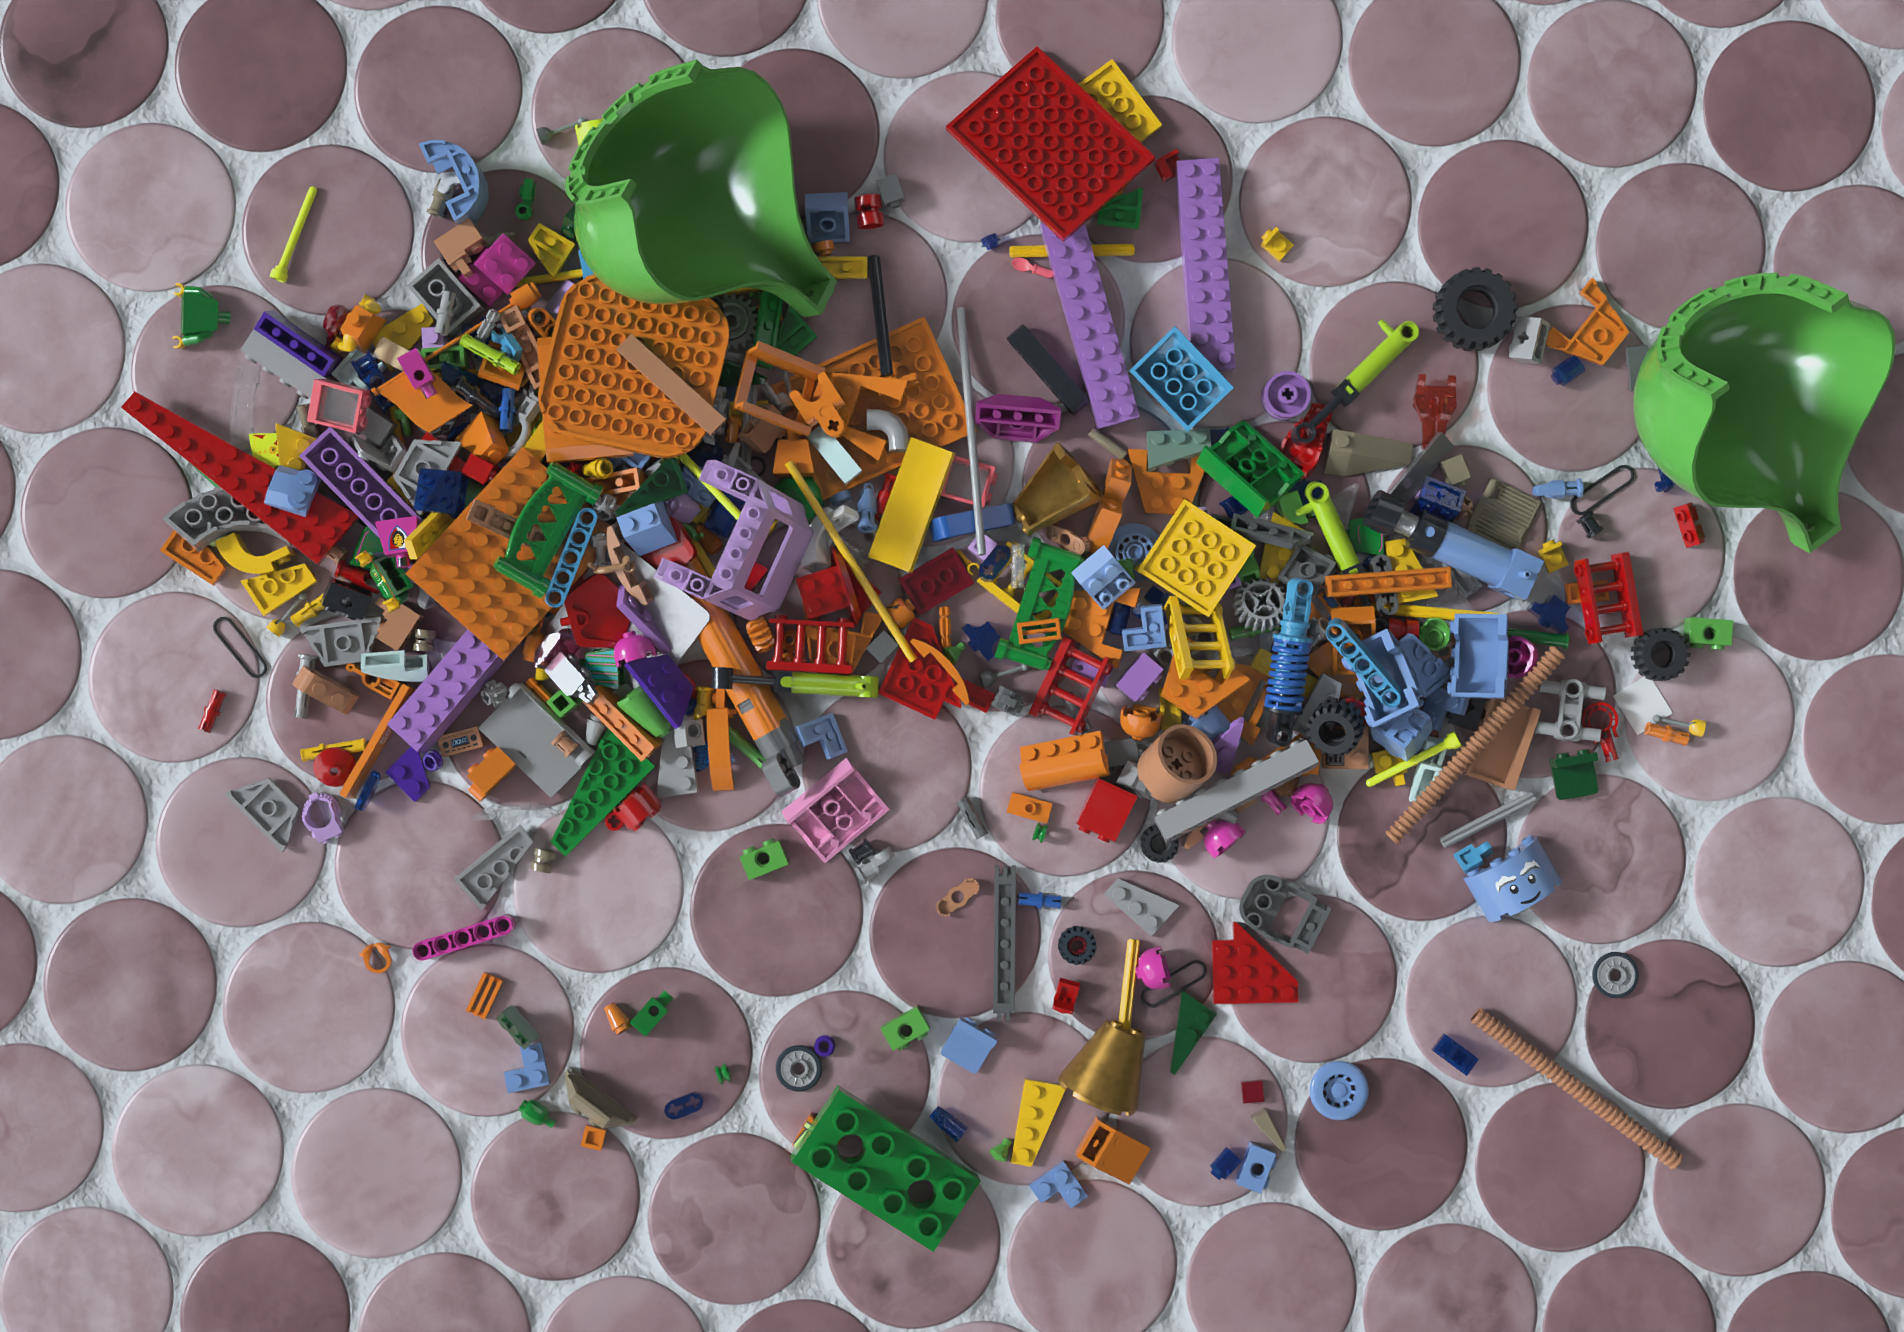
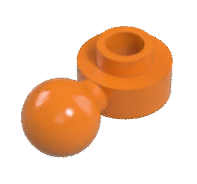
M794 630L784 632L783 648L785 653H783V658H785V662H793V658H795L793 653L796 651L797 632ZM793 637V642L788 644V638Z

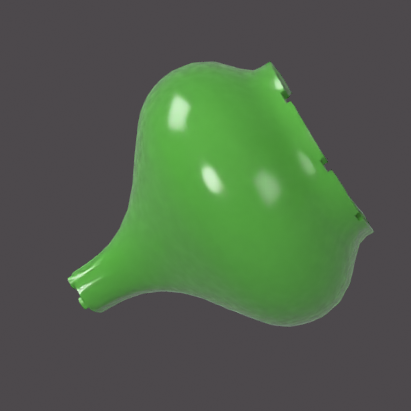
M696 59L650 75V81L643 85L640 82L637 83L602 114L601 117L604 120L597 128L592 126L577 148L568 168L571 174L566 177L565 181L566 193L576 204L574 232L582 257L602 283L611 290L632 300L661 305L701 300L743 287L756 288L779 297L802 317L821 315L824 312L838 281L820 262L805 235L795 194L788 118L781 100L764 78L755 71L742 67L709 69Z
M1761 273L1727 280L1724 282V286L1714 290L1712 287L1707 288L1684 302L1670 315L1666 327L1661 328L1658 339L1652 344L1644 357L1634 386L1633 408L1635 425L1642 444L1651 459L1680 488L1712 506L1776 510L1784 522L1789 540L1795 546L1811 553L1842 530L1838 510V493L1841 477L1854 442L1890 375L1895 355L1894 330L1889 319L1879 311L1849 300L1847 293L1806 276L1790 274L1787 277L1779 276L1778 273Z

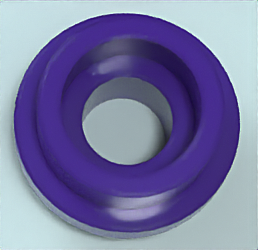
M430 750L423 757V764L428 770L436 771L442 768L443 758L436 750Z
M822 1035L816 1039L814 1049L820 1056H830L835 1050V1041L828 1035ZM827 1042L829 1044V1048L823 1049L821 1047V1043Z

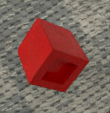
M1178 149L1169 152L1154 162V167L1163 183L1175 177V164L1177 161H1180Z

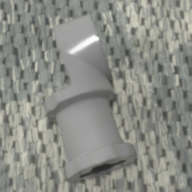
M890 846L873 855L874 857L867 864L860 868L855 867L863 884H866L867 880L877 874L881 875L882 872L879 865L895 856Z

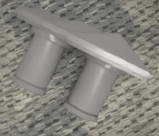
M1128 760L1116 783L1140 798L1155 799L1151 796L1152 793L1146 788L1143 781L1140 782L1138 764Z

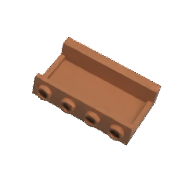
M1486 699L1478 727L1483 726V721H1487V717L1492 716L1491 712L1496 711V707H1500V702L1505 701V699ZM1521 705V709L1516 710V714L1511 716L1512 719L1507 720V725H1503V729L1498 730L1499 734L1494 735L1493 740H1489L1490 744L1485 745L1484 750L1481 749V754L1476 755V759L1471 761V765H1467L1468 768L1463 770V775L1515 791L1541 710Z

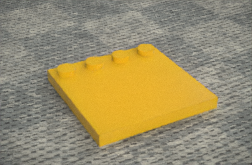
M1113 59L1078 84L1140 143L1162 128L1161 122Z
M1184 499L1137 571L1209 617L1256 545Z

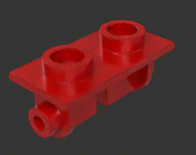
M1691 502L1673 508L1686 548L1704 543L1706 536L1701 524L1695 525L1694 522L1699 520L1696 506H1693Z

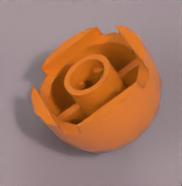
M1133 704V708L1128 709L1127 705L1121 707L1120 724L1124 732L1132 736L1133 740L1144 741V738L1152 737L1160 729L1163 712L1160 711L1158 714L1156 713V708L1146 705Z

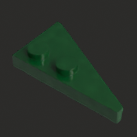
M667 458L615 511L616 517L650 504L688 493L677 458Z

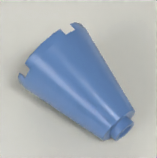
M1215 706L1197 720L1190 716L1188 720L1184 719L1182 724L1201 730L1212 741L1221 732L1225 733L1230 729L1231 722L1218 706Z

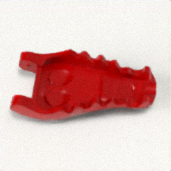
M1311 403L1306 416L1301 417L1300 421L1295 424V427L1303 422H1310L1325 405ZM1333 411L1315 428L1316 437L1305 446H1298L1293 443L1290 436L1292 430L1283 439L1280 452L1305 473L1302 477L1305 480L1312 474L1319 463L1327 427L1332 419ZM1300 429L1299 435L1301 438L1307 439V432Z

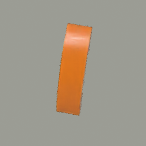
M912 639L910 643L924 658L931 652L958 683L952 690L967 705L969 698L965 684L953 664L934 647L922 641Z
M707 708L708 755L713 791L734 790L728 708Z

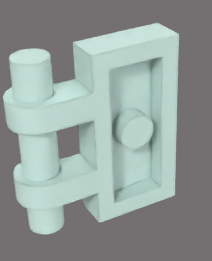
M355 349L347 355L331 374L341 383L348 385L355 383L360 388L370 390V386L374 381L384 375L382 372L387 366L382 361L376 367L373 366L371 363L376 359V357L372 356L373 353L367 350L364 354ZM368 369L371 373L362 381L359 377Z

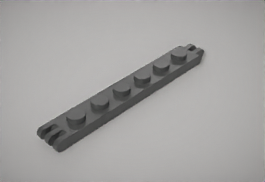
M995 865L993 1013H997V1022H1002V1013H1006V1022H1010V1014H1014L1016 865L1011 866V874H1007V865H1003V874H999L1000 867Z

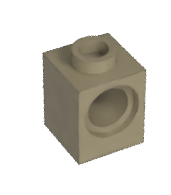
M1462 454L1439 463V468L1447 487L1454 485V488H1458L1467 484L1465 480L1471 478Z

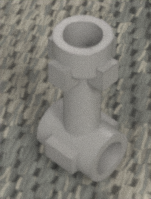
M597 532L595 535L590 536L591 547L596 548L597 562H593V565L610 566L609 561H605L607 534Z

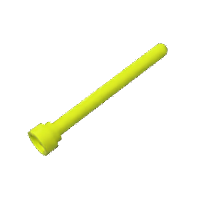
M311 186L309 188L280 263L275 269H272L269 276L282 283H286L289 276L287 274V267L317 194L316 187Z
M687 454L676 457L677 460L680 459L699 478L702 470ZM702 482L738 520L741 511L721 490Z
M1453 731L1446 735L1447 737L1444 738V741L1411 757L1408 762L1403 761L1367 779L1366 785L1372 787L1446 749L1450 750L1453 748L1455 750L1462 745Z

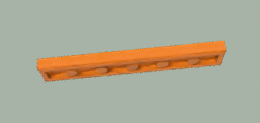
M1451 567L1325 576L1326 597L1452 588Z
M402 684L341 789V796L349 799L355 798L393 732V729L387 725L388 722L416 691L414 687Z

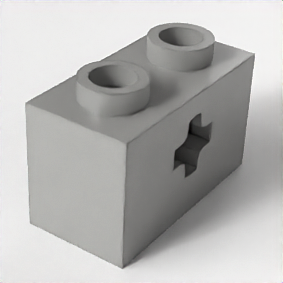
M1518 316L1517 323L1514 325L1513 341L1509 347V358L1518 363L1541 365L1550 323L1542 318Z

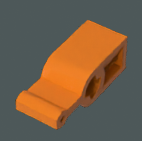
M348 663L346 666L349 672H355L362 676V682L366 687L390 700L395 698L400 687L404 684L402 681L377 677V682L371 683V675L361 672L358 664Z

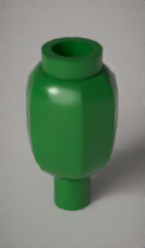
M524 1099L518 1108V1111L521 1112V1117L534 1125L540 1126L545 1124L552 1128L556 1122L549 1117L548 1110L535 1100L527 1101Z

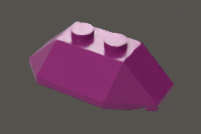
M997 394L979 400L976 404L975 423L980 425L994 439L1037 443L1051 433L1058 431L1060 427L1061 408L1041 397Z

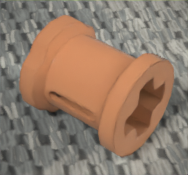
M336 545L327 557L338 566L342 559L345 560L349 552Z
M564 730L551 742V745L557 746L566 758L579 746V744L574 743L566 735Z

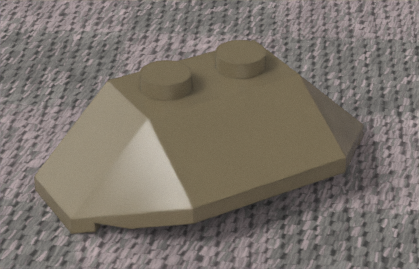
M572 1067L565 1072L568 1101L572 1105V1110L579 1115L583 1113L589 1118V1123L596 1128L599 1126L604 1129L632 1125L638 1118Z

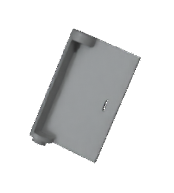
M515 682L507 690L509 695L506 701L478 729L552 798L595 754V751L523 682L519 684ZM563 730L566 731V735L574 743L579 744L578 748L568 758L564 756V753L557 746L551 745V742Z

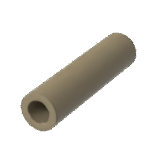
M1095 427L1088 434L1089 437L1118 459H1123L1128 453Z

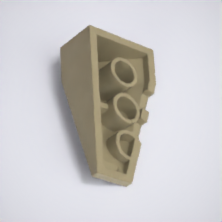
M1333 429L1329 432L1324 474L1345 477L1410 465L1413 444Z

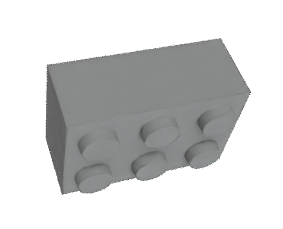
M439 258L407 285L436 320L438 318L436 312L440 308L442 291H450V294L451 292L456 293L452 310L454 316L450 320L448 330L452 337L456 336L485 310Z

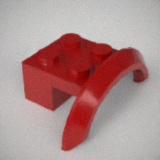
M830 545L837 566L795 578L807 617L811 619L850 606L855 625H858L862 615L844 558L837 547Z

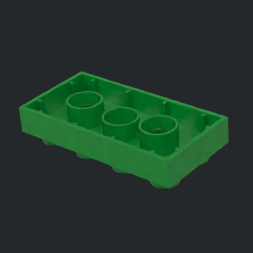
M839 1085L836 1086L790 1155L792 1163L932 1252L935 1251L981 1182L978 1174ZM850 1134L860 1136L863 1142V1149L858 1155L844 1157L839 1154L838 1141L843 1136ZM920 1180L930 1181L933 1186V1194L929 1199L923 1202H915L910 1199L908 1188L913 1182Z

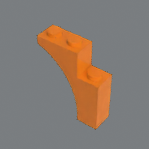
M1112 458L1109 463L1102 492L1104 497L1099 501L1097 511L1087 534L1088 542H1091L1089 550L1091 553H1095L1103 545L1108 549L1121 519L1122 505L1131 485L1132 464L1124 459Z

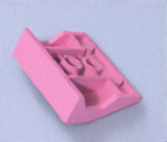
M845 758L781 812L787 823L798 831L810 848L826 863L890 809L852 763Z

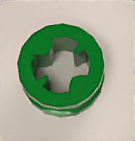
M1037 822L1032 840L1038 839L1042 843L1048 825L1041 826Z
M723 1063L722 1067L715 1066L716 1075L721 1085L724 1084L725 1080H728V1082L732 1080L726 1063Z

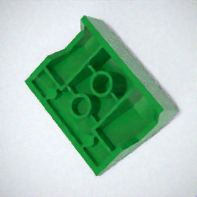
M1244 419L1227 430L1223 437L1210 448L1207 445L1204 446L1196 462L1257 518L1276 504L1305 474Z

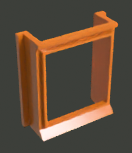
M758 341L755 347L746 351L732 410L752 415L795 432L799 436H809L811 427L804 425L805 420L799 410L794 421L748 403L747 398L757 359L805 378L802 396L809 402L815 380L818 379L819 373L825 372L826 368Z

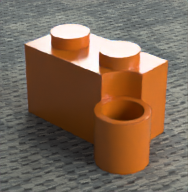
M498 746L495 749L491 747L483 755L485 759L480 764L476 762L468 769L469 774L467 778L473 783L468 791L479 802L483 801L516 767V764Z

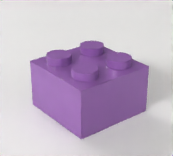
M1141 653L1114 686L1132 702L1142 701L1149 693L1147 688L1151 684L1156 685L1163 677L1161 674L1163 668L1145 653Z

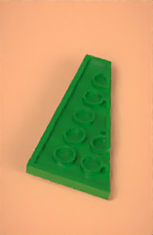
M607 727L568 805L569 807L554 833L551 843L566 857L656 766L648 758L641 762Z

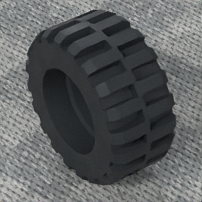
M1474 267L1471 270L1465 269L1453 275L1441 286V289L1435 296L1436 301L1433 303L1432 310L1435 311L1433 322L1438 324V327H1436L1438 333L1442 332L1444 335L1443 339L1446 342L1451 341L1453 347L1457 349L1462 347L1464 351L1469 352L1472 350L1482 351L1497 344L1510 333L1513 328L1512 324L1517 319L1515 312L1518 310V303L1514 302L1517 296L1515 291H1510L1509 287L1512 285L1509 281L1504 282L1501 274L1497 273L1494 275L1491 269L1481 270L1480 267ZM1477 291L1489 299L1493 307V318L1486 327L1475 329L1461 321L1457 313V301L1463 293Z

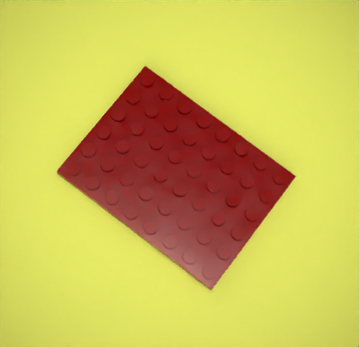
M1038 46L946 125V131L1063 242L1155 161V156Z

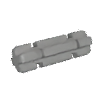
M495 309L488 311L486 319L483 320L477 331V336L475 335L474 337L475 339L486 343V338H489L491 331L496 325L495 322L500 318L498 311Z

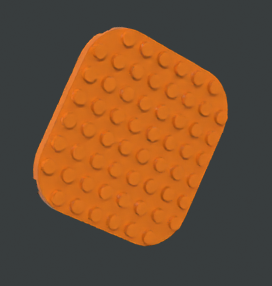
M589 275L577 284H573L561 301L539 386L538 403L545 421L553 430L567 438L658 458L679 457L693 450L703 440L706 431L618 353L616 349L632 334L713 407L729 344L728 322L719 306L710 298L670 305L639 302L611 290L595 275Z

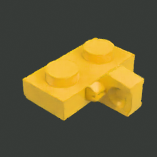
M1386 750L1371 753L1375 774L1381 773L1404 761L1399 757L1389 754ZM1407 769L1393 776L1395 786L1405 785L1404 773H1407Z

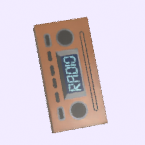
M479 726L442 735L438 739L442 757L484 747L481 732L478 729Z

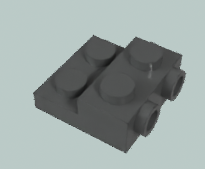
M1309 544L1306 546L1300 545L1279 574L1278 580L1286 585L1292 578L1309 580L1313 584L1312 599L1315 600L1325 585V576L1334 575L1338 569L1337 562L1330 555L1318 553L1317 549ZM1302 584L1298 586L1299 592L1302 590Z

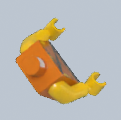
M367 294L363 295L359 305L353 308L341 326L340 330L343 334V340L336 337L335 341L330 345L332 349L339 354L342 351L353 352L355 349L364 354L366 353L387 321L378 315L381 311V306L375 302L374 298Z

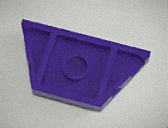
M665 654L626 663L624 666L674 729L679 728L694 686L671 657Z

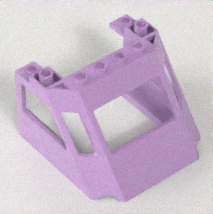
M707 460L698 480L735 496L746 503L711 579L662 558L654 578L752 621L760 615L776 612L780 609L814 532L807 521L803 504L749 474L717 460ZM777 519L787 524L789 529L760 593L756 594L745 589L744 586L774 520Z

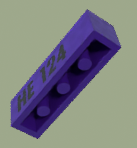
M274 310L264 311L254 327V330L322 377L333 376L331 373L343 360L341 356Z

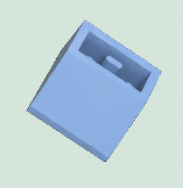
M1104 545L1071 572L1103 610L1136 583Z

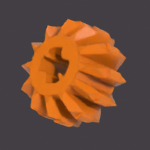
M760 616L746 623L747 633L757 652H767L775 647V637L765 617Z

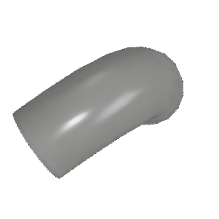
M867 409V430H881L885 432L888 436L890 452H906L910 439L907 427L902 420L890 411Z

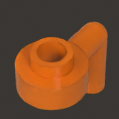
M833 240L821 241L811 247L813 252L820 256L832 255V251L835 250Z

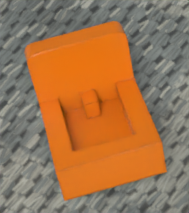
M716 689V692H713L712 704L716 705V708H726L727 691L725 689ZM728 709L729 718H734V714H739L737 710Z

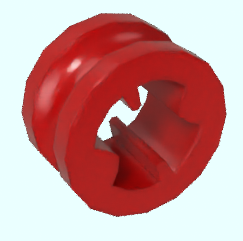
M611 812L605 818V825L609 830L617 831L624 826V823L620 820V824H617L618 827H613V823H610L609 820L616 814Z

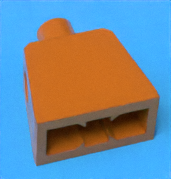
M787 430V440H778L773 468L774 477H792L785 466L791 460L802 477H815L808 440H800V436L797 433Z

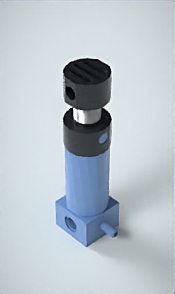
M1378 490L1374 494L1362 520L1363 526L1384 536H1389L1392 531L1407 536L1405 541L1407 548L1489 584L1488 588L1511 599L1527 600L1544 563L1543 560L1519 549L1503 547L1426 509L1421 510L1417 516L1403 510L1404 500L1383 490Z

